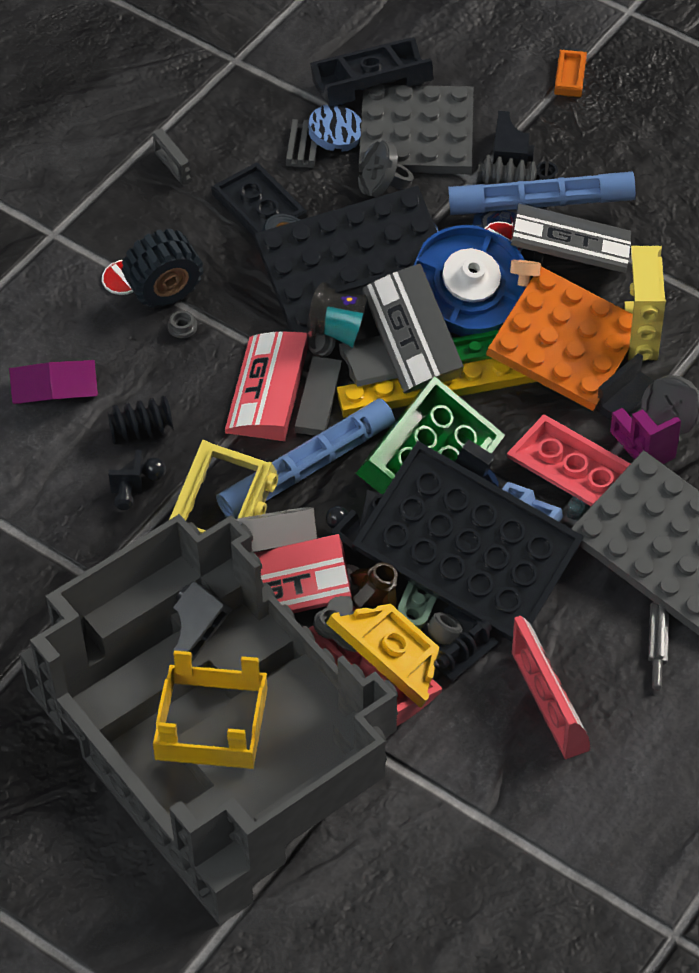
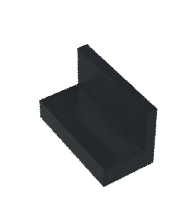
M641 354L635 355L598 389L599 402L596 411L609 420H612V413L621 408L630 417L641 408L642 397L646 388L654 382L653 379L641 372L643 361Z

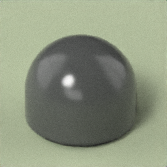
M443 612L435 613L428 625L429 636L439 644L452 643L463 630L457 619Z

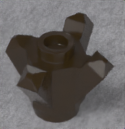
M381 562L372 568L357 569L349 574L353 584L359 586V592L352 599L353 605L356 608L392 604L397 609L395 588L397 586L398 574L392 565Z

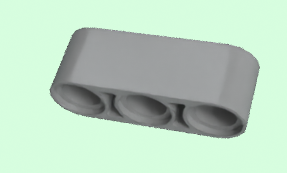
M312 507L289 509L236 519L240 525L243 523L250 529L253 535V552L317 539L314 508Z

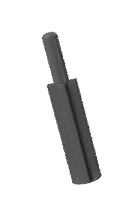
M655 601L650 604L648 661H652L653 665L652 688L660 690L662 688V667L668 661L669 613L660 603L657 605Z

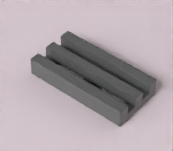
M298 119L292 120L286 166L315 167L318 145L313 140L311 141L309 160H304L309 120H304L303 124L298 123ZM302 131L298 158L293 160L297 133Z
M162 128L153 131V145L156 155L180 184L185 185L192 182L189 176L191 174L189 160Z

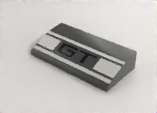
M518 203L512 225L511 245L626 273L631 245V231Z
M421 264L389 274L362 289L404 394L422 389L434 376L442 383L461 377L464 366Z

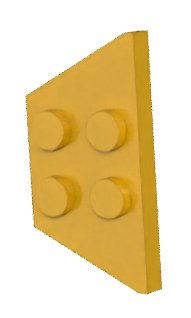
M392 604L380 605L374 609H356L353 614L340 616L339 612L329 617L326 622L329 627L420 708L424 706L429 698V683L433 679L434 662L438 656L439 646Z

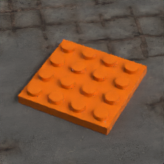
M541 266L540 276L532 277L488 347L486 355L594 411L599 402V387L617 372L629 351L633 314Z

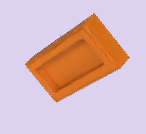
M560 50L554 95L582 97L587 52Z

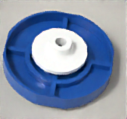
M459 225L440 230L423 243L414 265L421 264L449 332L459 336L499 330L527 287L519 286V275L510 273L511 260H525L517 247L512 246L511 242L504 236L479 226Z

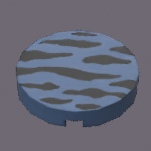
M323 105L315 109L310 115L308 133L317 145L326 150L334 151L336 148L342 149L341 151H349L360 142L361 118L354 111L344 106L335 105L329 107V105Z

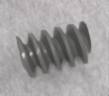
M487 155L484 162L479 164L476 185L535 181L537 179L536 164L532 161L529 168L526 169L524 160H520L518 166L514 167L513 159L509 158L505 166L502 163V158L499 156L495 164H492L490 155Z

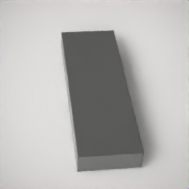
M312 357L295 423V433L316 436L327 430L342 370V360Z

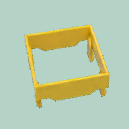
M174 651L175 665H169L157 714L156 731L153 741L155 760L254 769L268 690L267 673L259 672V658L242 656V671L192 667L191 652ZM174 684L259 691L252 725L250 749L248 750L246 746L245 730L229 728L227 731L229 748L178 743L176 724L166 723Z

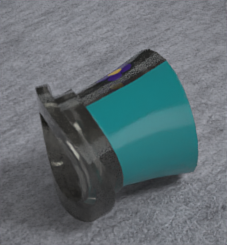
M323 282L317 287L312 298L307 322L308 337L316 340V334L322 336L325 334L353 348L364 314L367 295L335 293V289L329 288L330 284Z

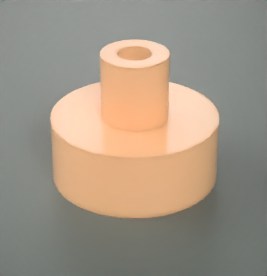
M511 260L510 273L519 275V286H527L530 282V276H540L541 263L528 260Z

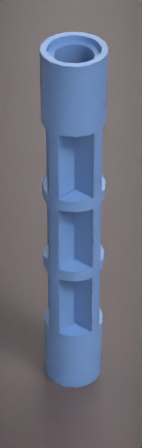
M633 171L594 176L560 177L547 180L448 187L450 215L517 209L518 203L532 207H548L596 202L635 200L636 197Z
M378 398L273 461L272 464L278 474V483L275 490L269 492L266 501L394 425L395 418L389 405L383 399ZM256 472L217 494L218 505L226 517L232 515L235 519L238 518Z

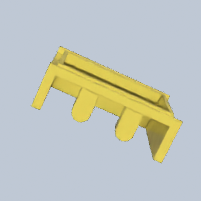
M631 246L633 283L630 284V294L634 296V301H625L624 304L625 310L633 314L629 341L630 348L627 353L628 360H631L638 353L643 356V361L658 360L666 304L661 257L662 246Z
M202 440L170 519L180 514L185 521L187 520L189 513L194 507L199 488L205 481L206 472L212 457L257 471L238 518L265 514L267 496L269 492L275 490L278 483L277 470L272 462H266ZM198 528L200 534L206 531Z

